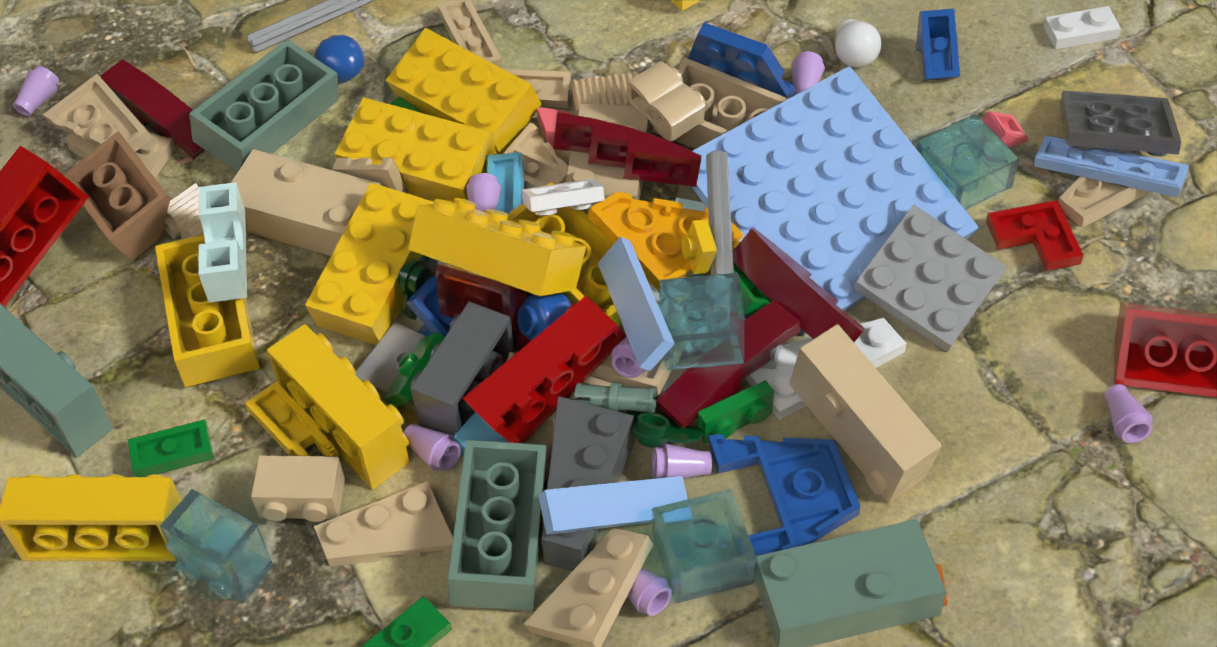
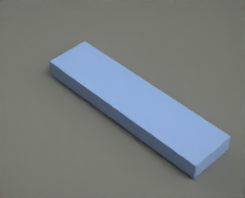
M1051 136L1044 137L1035 156L1034 167L1173 197H1179L1189 167L1186 164L1133 153H1115L1110 149L1094 148L1090 151L1078 150L1073 146H1068L1066 139Z
M619 237L598 262V266L639 367L651 371L675 343L631 241Z
M682 476L549 489L538 494L547 535L684 519L691 515Z

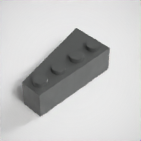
M558 396L547 490L619 482L635 442V437L631 433L634 416ZM543 523L542 546L545 564L573 571L594 549L601 529L547 535Z

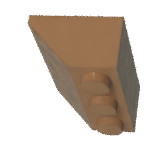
M117 131L67 171L64 176L89 196L83 206L109 242L132 262L160 239L171 198L122 134Z

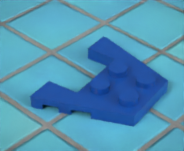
M705 22L703 23L687 59L788 99L795 95L796 89L793 84L782 79L784 70L767 44Z
M709 435V447L718 474L759 465L781 528L743 537V548L753 577L755 575L756 556L811 544L859 515L861 506L835 440L783 437V442L760 441L759 436H744L743 440L724 439V435Z

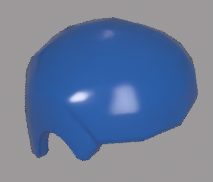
M332 35L322 40L315 51L314 58L337 72V79L340 83H345L356 77L360 69L365 66L362 48L357 41L346 35Z

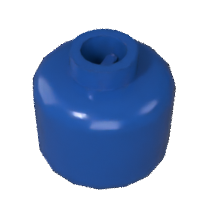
M562 293L544 296L533 294L527 297L517 314V323L521 333L532 341L566 312L572 305L569 299Z

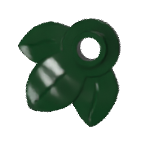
M422 255L419 259H413L401 268L398 275V283L400 284L401 292L404 294L402 309L407 318L417 319V315L406 302L428 278L434 277L432 270L439 260Z
M627 411V414L634 416L631 430L632 435L638 439L640 444L646 447H659L667 442L692 443L698 441L703 436V429L693 426H686L682 429L665 413L655 414Z

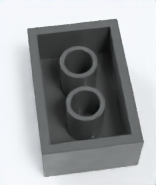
M470 301L461 314L458 313L454 316L448 334L442 342H438L434 346L430 355V361L423 371L416 373L411 382L410 391L413 396L415 413L420 426L455 436L475 413L463 397L507 361L510 352L515 353L509 316Z

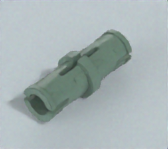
M612 382L611 386L577 383L575 387L574 397H578V400L575 401L620 412V410L655 412L656 399H653V397H656V388L622 387L621 383Z

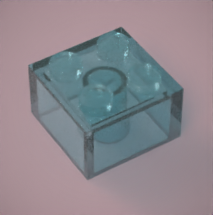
M976 113L917 141V151L965 210L1013 187L1019 158Z
M738 273L660 280L659 309L675 343L663 357L666 370L744 364L745 302Z
M732 488L652 508V533L675 604L755 584L757 558Z
M194 489L189 491L160 525L167 541L165 546L177 561L176 569L192 581L199 578L208 583V587L223 599H228L230 596L244 604L274 566L257 524Z

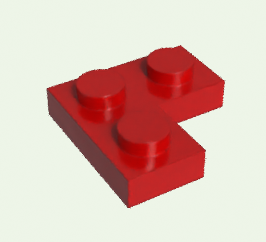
M1058 200L989 212L987 214L986 224L997 249L1033 243L1045 271L1080 265L1082 263L1084 255Z

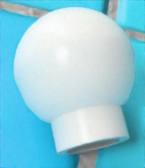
M854 19L845 20L836 29V54L847 66L854 68L865 67L871 64L880 53V34L874 26L867 22Z

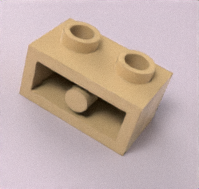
M259 455L251 495L259 518H266L271 521L295 518L321 522L325 519L338 517L340 515L345 482L339 457Z

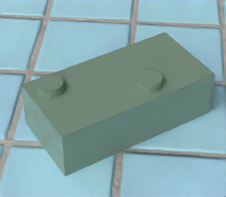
M286 39L189 113L192 140L238 173L253 149L270 154L274 153L338 101L337 72Z
M0 304V388L69 452L78 458L114 429L93 385L75 370V364L65 352L60 351L56 353Z
M466 440L448 574L450 606L533 611L542 524V511L538 494L545 490L547 445Z
M918 519L756 556L754 582L776 647H810L940 616L946 595V589Z

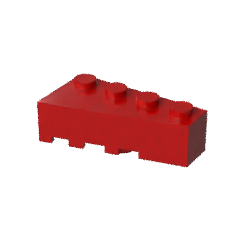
M584 296L580 301L573 303L562 316L463 397V399L494 431L510 443L524 444L557 410L558 396L569 398L575 392L576 384L583 383L610 356L613 349L627 335L591 299Z

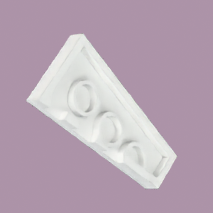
M885 318L861 324L866 329L855 341V345L875 368L905 352L907 343ZM812 338L782 345L775 369L759 368L745 377L751 386L764 380L769 383L774 390L772 412L779 420L807 406L789 385L800 348L812 341Z

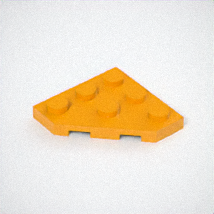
M618 191L605 198V201H600L590 207L587 215L613 244L619 237L631 241L647 280L660 294L665 293L693 275L689 259H685L682 253V240L687 236L693 221L708 220L709 223L708 207H705L704 211L683 208V203L657 198H654L653 202L632 199V194ZM731 222L733 249L739 245L740 241L744 238V234Z

